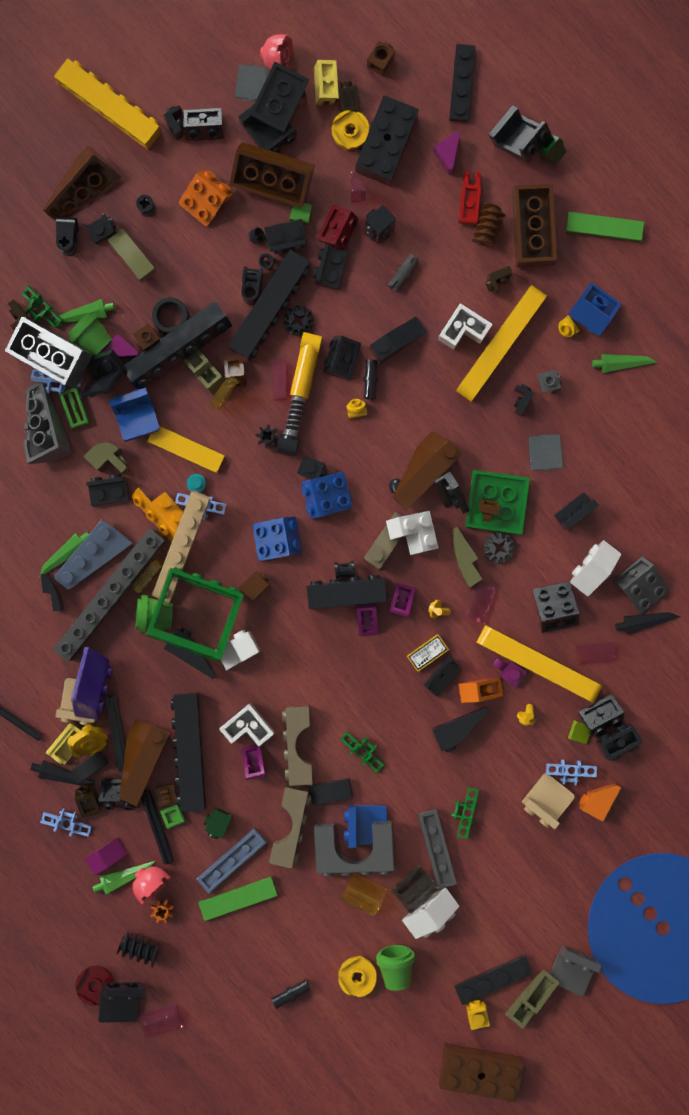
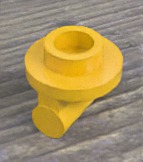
M569 315L559 322L558 329L564 337H572L580 331Z
M353 399L346 406L349 419L368 415L365 402L360 399Z
M440 600L432 602L428 610L430 617L434 619L438 616H448L451 613L449 608H442V601Z
M532 704L526 705L525 712H518L517 718L521 724L525 726L534 725L535 718Z

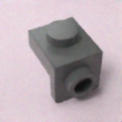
M556 369L537 375L542 393L556 392L561 388V377L557 374Z

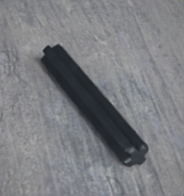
M111 695L105 697L117 768L118 771H123L126 747L117 696Z
M146 790L141 799L163 863L165 865L170 864L174 861L151 791Z

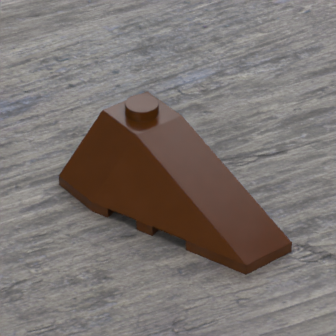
M87 145L72 163L43 208V212L55 221L57 217H67L76 212L78 207L92 202L96 196L101 193H107L121 176Z
M431 431L418 444L393 498L407 510L434 483V480L438 479L463 453L450 440Z
M134 721L126 740L119 799L137 807L170 738V732L145 722Z

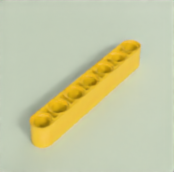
M533 285L529 287L461 382L456 392L472 402L547 297L545 293Z
M486 625L477 640L478 644L592 703H595L603 687Z

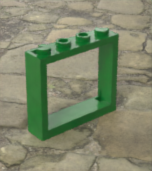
M170 568L145 636L217 662L221 661L244 594L239 593L240 590L234 587H222V583L211 580L209 582L203 580L204 577L199 574H187L182 568ZM172 578L233 600L216 650L155 629Z

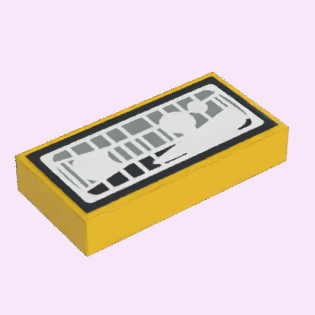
M437 634L407 655V658L418 672L449 649Z

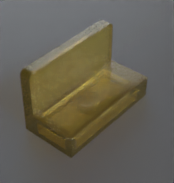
M353 873L340 900L375 916L381 907L387 889Z

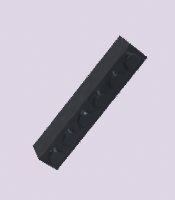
M291 249L289 250L228 345L230 350L243 356L248 361L251 357L254 359L260 350L258 346L261 342L267 340L270 335L269 329L271 326L275 327L280 319L278 315L282 309L285 311L289 306V298L292 293L295 295L301 286L299 284L301 279L306 278L310 273V261Z
M214 301L126 363L124 372L136 389L146 388L153 381L162 377L170 369L179 365L187 357L193 355L197 350L210 343L221 333L226 332L233 325L217 302Z
M199 693L173 695L174 699H171L170 703L171 710H174L175 718H172V729H176V737H173V747L177 749L174 764L175 768H178L179 776H176V787L180 789V795H177V806L181 807V812L205 810L206 799Z

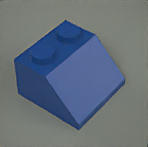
M591 282L568 315L574 321L580 322L587 327L591 333L600 336L622 303Z

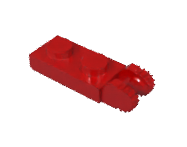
M465 170L458 223L477 225L481 194V172H477L475 175V185L468 184L470 173Z

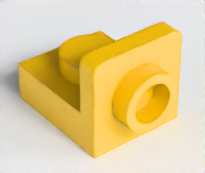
M474 1000L469 1005H466L471 1030L490 1026L484 1001Z

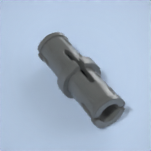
M409 254L403 265L397 268V273L387 284L392 288L395 282L397 283L392 290L397 292L405 279L411 276L410 272L419 263L417 257L410 263L414 255Z

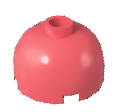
M275 34L269 37L264 47L261 48L260 56L268 70H271L274 62L291 70L292 64L288 65L290 57L294 58V45L292 38L288 37V34Z
M157 866L149 867L146 870L141 868L134 875L136 877L133 883L134 896L142 905H145L146 902L144 900L147 898L152 900L167 885L165 880L170 881L171 877L166 871Z

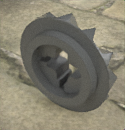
M501 532L490 535L484 543L485 555L495 563L508 561L515 550L514 541L509 535ZM504 541V545L502 548L504 549V551H506V553L499 551L498 553L494 554L496 552V547L493 543L500 544Z

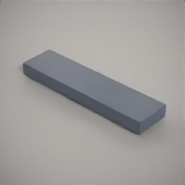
M254 827L198 876L196 880L209 894L261 849L267 841Z

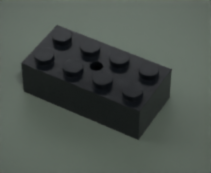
M383 95L357 160L355 173L391 186L417 121L418 108Z
M380 575L368 576V580H361V577L349 578V582H341V579H331L330 584H322V581H311L310 585L307 586L309 609L387 602L384 578L380 579Z

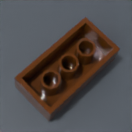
M242 142L236 149L229 185L302 208L307 201L315 165Z
M553 184L514 186L512 204L516 267L554 266L557 261Z
M445 1043L438 1080L439 1087L443 1090L517 1103L524 1063L521 1056Z

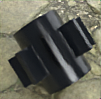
M269 424L266 429L259 427L261 433L255 435L261 439L258 445L264 443L266 449L271 444L275 447L274 441L279 439V436L274 435L277 429L271 430ZM264 433L268 435L272 433L270 441L267 439L263 440L265 438Z

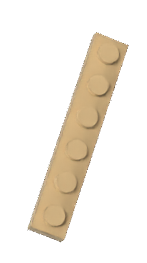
M194 490L191 491L152 596L159 598L170 568L184 569L211 500L210 497ZM172 578L164 600L165 602L170 603L172 601L179 580Z

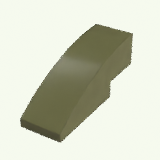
M120 229L107 239L141 283L156 272L153 265L123 229Z
M197 350L193 355L183 360L212 396L227 385L224 378L200 350Z
M458 527L452 530L454 556L460 574L467 587L470 588L482 580V577L472 564L478 557Z
M543 970L518 996L505 1015L523 1029L534 1013L537 1014L560 982Z

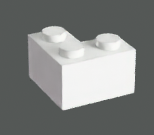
M460 303L440 333L438 340L453 350L464 334L480 344L490 330L492 323Z
M430 511L401 516L386 521L390 540L406 537L410 555L438 549Z
M604 540L599 545L594 544L588 552L590 554L583 560V565H578L572 572L574 576L570 583L586 596H589L611 574L621 556V553Z
M242 630L233 635L234 639L227 642L221 659L226 670L261 651L251 631L245 632V630Z
M251 702L219 728L231 744L247 732L256 744L260 746L275 733Z
M447 888L433 893L423 905L412 909L402 921L415 939L422 936L426 938L434 931L438 933L446 926L444 923L456 915L454 912L460 906Z

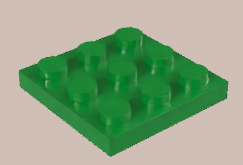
M472 470L468 499L470 511L466 513L465 527L522 535L530 478ZM480 499L499 502V514H492L491 522L483 521V512H479Z

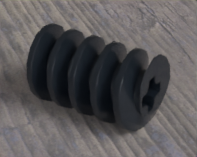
M127 932L122 937L116 955L122 950V957L129 953V959L132 960L136 956L138 963L144 958V965L151 961V967L153 968L160 949H158V942L152 947L150 939L144 944V937L137 941V935L134 934L130 939L129 932Z

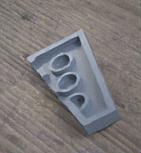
M102 518L55 574L53 579L69 590L133 543Z

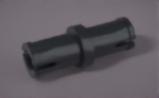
M370 359L365 361L363 398L369 399L370 397L373 400L376 397L375 389L378 382V377H376L378 361L372 359L370 362Z
M304 979V981L293 987H287L284 992L271 999L275 1008L278 1009L290 1001H296L297 997L311 991L307 980Z

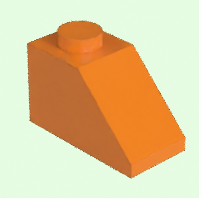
M501 677L459 684L461 703L481 702L503 696Z
M613 783L590 790L581 797L579 808L591 816L604 821L621 787Z

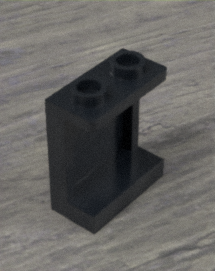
M253 105L238 116L239 123L260 148L279 153L282 146L285 144L289 145L296 139V128L288 124L285 132L282 133L249 116Z
M512 105L488 135L495 147L528 163L542 144L549 138L551 131L545 121L539 124L521 115L517 107Z

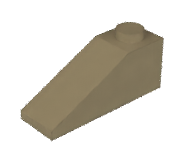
M395 512L390 520L401 517V515ZM386 524L363 559L377 569H380L400 538L390 540Z

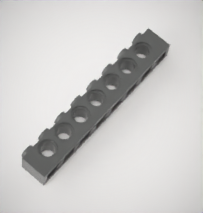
M149 528L53 648V651L67 662L72 661L167 541L153 529Z

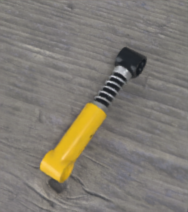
M303 332L290 391L292 404L289 405L291 408L288 410L290 413L287 415L286 429H284L283 434H280L277 453L296 457L299 438H297L299 431L297 429L300 427L299 422H301L300 417H302L303 403L309 398L322 336Z

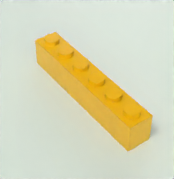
M67 58L54 75L57 83L148 150L161 134L159 122L153 117H146L144 111L138 106H131L126 97L121 94L119 96L113 92L114 89L107 83L104 85L98 81L99 78L92 72L87 73L84 71V67L79 62H72Z

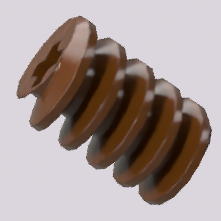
M485 203L483 205L484 209L481 211L482 216L478 220L480 224L476 225L478 231L474 232L475 238L472 239V242L489 247L496 245L492 241V239L498 238L494 231L499 232L501 230L496 225L503 224L499 217H505V214L501 212L499 206Z

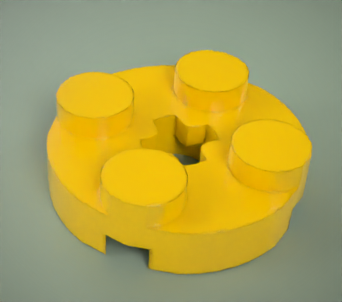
M351 110L338 114L332 125V137L335 143L346 151L355 150L364 145L369 133V123L366 117L359 112H351ZM346 127H354V134H347Z
M88 724L74 736L69 737L67 742L74 757L84 758L83 755L89 754V756H93L103 750L107 744L106 739L108 740L104 729Z
M357 956L343 962L339 969V985L346 994L363 997L374 989L377 974L374 965L368 959H365L363 956ZM355 972L362 974L361 981L352 979Z

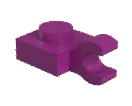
M495 658L492 662V665L502 671L500 677L514 687H517L526 674L524 669L512 661H509L506 665L498 658Z

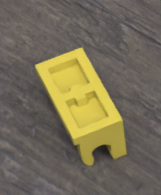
M317 60L314 66L316 105H322L325 101H329V105H331L339 98L336 60Z
M74 721L69 723L46 751V754L58 763L65 765L73 756L67 740L81 731L82 727Z

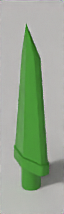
M100 299L59 316L63 320L62 323L80 321L88 313L91 315L95 313L99 317L98 319L108 318V311L115 310L113 302L104 304L103 299Z
M601 354V360H592V368L601 367L602 373L658 362L647 356Z
M87 531L81 537L77 533L72 535L43 565L39 577H41V574H46L67 561L90 533Z
M155 861L100 876L101 883L92 886L95 893L104 890L105 894L108 895L136 879L134 875L141 868L146 870Z

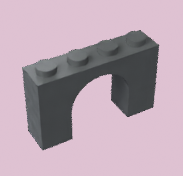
M393 821L373 822L372 853L367 858L359 861L350 860L339 851L336 823H318L314 826L317 873H322V876H333L334 873L349 876L353 875V872H360L361 875H370L372 872L380 871V874H391V871L395 870Z

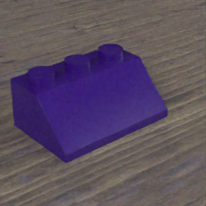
M88 647L84 648L71 700L75 717L98 720L99 713H103L104 702L102 700L103 696H107L109 688L107 680L112 677L113 667H110L109 659Z

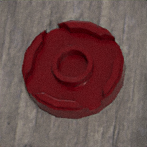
M98 965L85 968L78 975L75 983L78 998L91 1006L100 1004L101 983L114 982L112 974L106 968Z

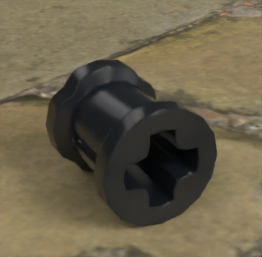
M149 195L138 197L136 206L141 214L145 217L154 214L156 206ZM146 203H149V205L146 206V209H144L143 206H145Z
M354 561L341 564L334 562L336 579L345 576L355 577Z

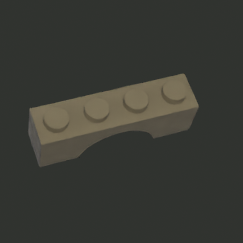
M288 706L286 711H282L283 723H286L287 730L283 731V740L287 742L288 750H284V761H288V769H285V781H289V786L312 785V763L304 760L296 749L297 736L302 730L310 726L309 706Z
M286 785L281 807L290 814L293 827L285 838L274 841L269 864L291 869L293 863L297 864L299 852H295L297 844L301 845L303 833H299L301 825L305 826L307 814L303 813L305 806L309 807L311 795H308V789Z

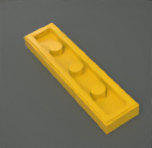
M160 427L159 431L151 433L147 441L215 473H218L225 458V455L163 427Z

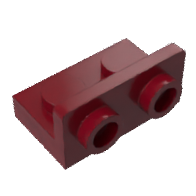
M333 205L317 239L322 243L344 251L353 230L357 227L359 218L351 210Z

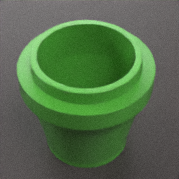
M90 313L86 314L68 333L70 337L68 341L93 355L99 354L112 338L95 313L92 315Z
M142 595L141 599H137L135 628L139 630V634L146 633L157 603L156 599L148 598V595ZM163 603L155 629H171L173 603Z
M392 945L381 949L376 955V963L380 967L385 987L394 991L410 987L412 966L415 962L414 951L403 945Z

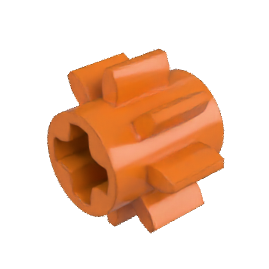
M158 899L157 906L152 904L150 907L154 910L150 916H155L157 919L156 923L160 920H164L167 923V916L173 917L174 915L173 912H170L174 905H169L168 899L165 902H161ZM160 907L162 910L166 909L165 914L159 912Z

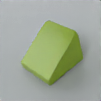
M574 720L568 739L587 744L589 730L584 723Z

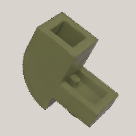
M111 443L97 444L83 456L98 471H101L109 462L123 474L129 470L126 466L128 462L121 455L117 457L122 450Z

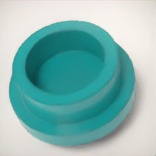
M193 474L187 479V487L190 491L194 490L200 493L205 489L206 481L202 475Z

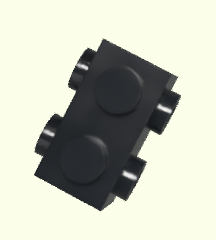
M384 204L377 210H371L366 215L365 234L371 241L375 240L377 243L381 240L383 242L392 235L391 231L395 229L396 218Z
M626 723L617 726L616 731L612 733H603L599 736V740L595 741L603 757L608 761L620 758L624 752H631L643 743L634 725Z

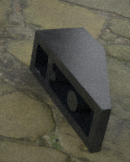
M414 317L373 342L369 350L378 363L382 364L423 336L427 331L418 318Z
M184 628L181 630L175 629L172 634L197 643L191 637L192 633ZM166 644L164 647L166 651L212 679L216 677V673L206 657Z
M485 706L433 727L432 731L440 750H445L447 753L457 749L456 745H459L488 712Z

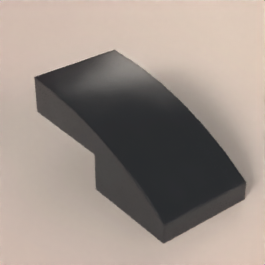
M41 574L43 593H51L53 611L64 610L62 597L56 583L49 574Z
M350 778L309 785L312 805L353 797Z

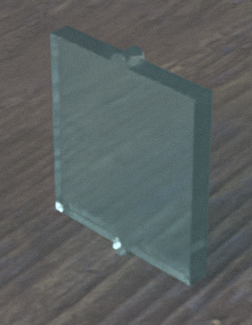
M239 64L235 98L249 99L250 102L256 100L270 70L266 67L256 66V64H253V66Z
M543 434L542 436L528 437L531 470L544 469L547 471L553 468H563L560 434Z

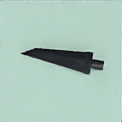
M670 612L624 616V622L615 624L616 631L625 630L626 634L629 635L681 616Z
M43 760L42 765L32 763L30 769L39 772L38 778L80 786L96 783L89 779L77 783L70 771Z

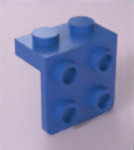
M146 388L136 389L131 393L118 395L109 400L125 442L159 431V423Z
M343 472L301 482V492L305 497L306 512L310 519L352 508V501Z
M283 517L253 524L259 561L302 554V543L299 538V525L296 517Z
M348 805V811H344V823H348V830H344V842H348V848H356V844H373L372 824L374 821H387L386 806Z

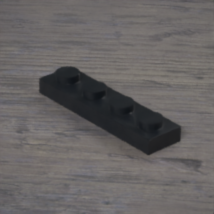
M456 44L449 121L468 123L475 53L474 45Z
M521 955L455 984L454 987L461 1004L464 1005L533 973L525 955Z

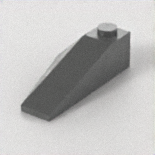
M38 382L26 390L25 410L28 412L27 423H25L24 427L27 430L23 447L28 464L55 462L72 454L66 431L43 382Z

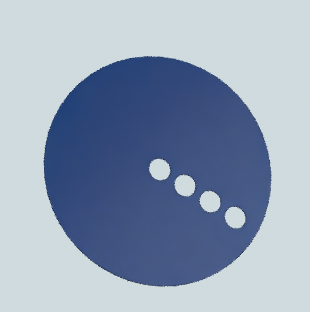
M653 853L631 859L615 869L604 880L592 901L588 918V937L594 959L599 961L601 964L600 970L615 987L638 1000L655 1004H671L689 1000L688 857L671 853ZM623 877H628L632 881V887L628 891H622L618 887V882ZM635 892H641L645 897L644 903L640 906H635L631 902V895ZM649 906L657 910V917L651 921L646 920L643 916L644 909ZM661 921L667 922L670 926V930L666 935H659L656 932V925Z

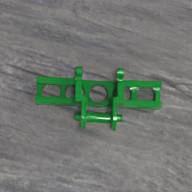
M26 286V289L21 292L30 302V307L26 308L25 313H30L35 318L34 322H40V319L44 317L54 328H58L63 320L52 309V305H48L41 298L42 295L40 293L37 294L31 286ZM28 290L32 294L31 297L27 295ZM42 303H44L46 306L45 310L43 311L40 309V305ZM35 307L41 312L38 315L33 312ZM54 317L58 320L57 324L53 322Z
M346 732L340 740L351 749L349 754L351 755L355 752L364 760L361 763L362 766L367 763L378 773L384 764L372 754L373 751L377 750V745L373 746L367 740L368 737L362 738V743H360L350 733ZM345 736L350 737V738H351V742L347 743V742L344 740V737H345ZM353 742L356 743V745L354 746V748L351 746V744H352ZM364 743L371 749L370 751L363 746ZM361 748L366 750L363 756L358 753ZM373 762L379 763V768H375Z
M468 787L464 803H460L459 800L454 802L456 805L455 812L451 813V816H454V819L460 818L457 837L468 839L471 823L475 824L472 817L475 807H479L476 804L479 789ZM470 791H475L474 798L469 797ZM460 806L464 807L462 815L458 814ZM467 809L471 810L472 814L469 817L464 815V812ZM463 821L468 822L467 826L462 825ZM462 828L466 829L465 835L460 834Z

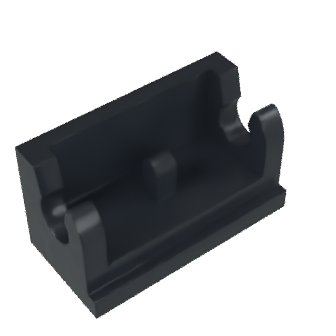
M447 656L423 685L438 697L463 668L450 656Z

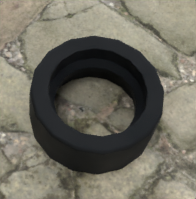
M167 297L158 301L153 307L152 319L157 329L167 335L189 319V312L182 301L177 298ZM170 305L179 308L182 314L181 322L171 328L164 326L159 317L161 310Z
M99 751L70 770L77 783H81L108 765L109 762L102 751Z

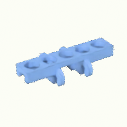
M35 369L32 371L31 381L47 383L45 388L47 393L55 391L61 395L66 390V385ZM81 378L77 387H81V381L83 380V378ZM52 382L60 383V387H52Z
M177 493L175 503L186 506L189 495ZM180 496L186 498L184 503L179 502ZM210 496L211 500L203 520L208 518V515H206L207 511L224 515L227 504L212 501L213 497ZM216 506H223V510H216Z
M561 760V764L546 763V774L562 775L560 781H562L563 785H565V782H574V785H577V782H579L578 776L596 777L597 766L581 765L580 760H577L578 765H565V761ZM549 767H555L556 771L550 772ZM570 767L575 768V772L573 774H569L568 769ZM581 768H584V773H580ZM589 768L594 769V773L588 774L587 770Z
M64 808L59 812L60 816L43 812L40 823L55 827L53 832H56L59 827L71 831L70 837H72L73 832L87 837L90 835L92 825L75 821V818L77 819L78 817L76 812L73 814L65 812ZM45 816L51 817L52 820L50 822L45 821ZM65 820L70 822L69 827L63 826ZM76 825L79 826L78 830H75ZM81 828H88V832H82Z

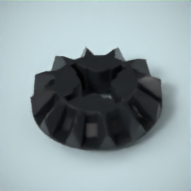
M296 305L289 308L283 318L285 329L294 336H302L303 332L308 333L314 323L311 311L305 306ZM294 314L299 318L303 317V327L298 323L293 324L295 321Z

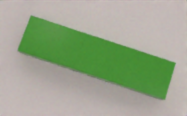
M568 212L565 232L641 242L644 222Z
M272 876L201 900L198 904L203 919L206 921L270 899L278 894Z

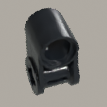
M57 217L56 245L64 255H73L77 250L78 219L76 217Z
M247 266L243 267L241 294L243 301L248 305H254L260 297L263 268L257 270L248 269ZM248 291L256 293L252 298H248L245 295Z

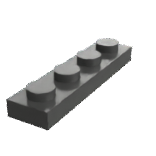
M437 809L418 813L438 889L457 885Z

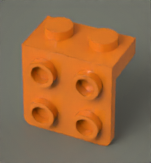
M203 170L195 174L179 200V204L204 226H208L222 204L231 200L235 193L231 191V188L226 183L220 182L213 172Z

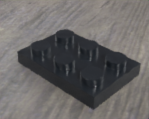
M274 62L249 116L284 133L309 83V79Z

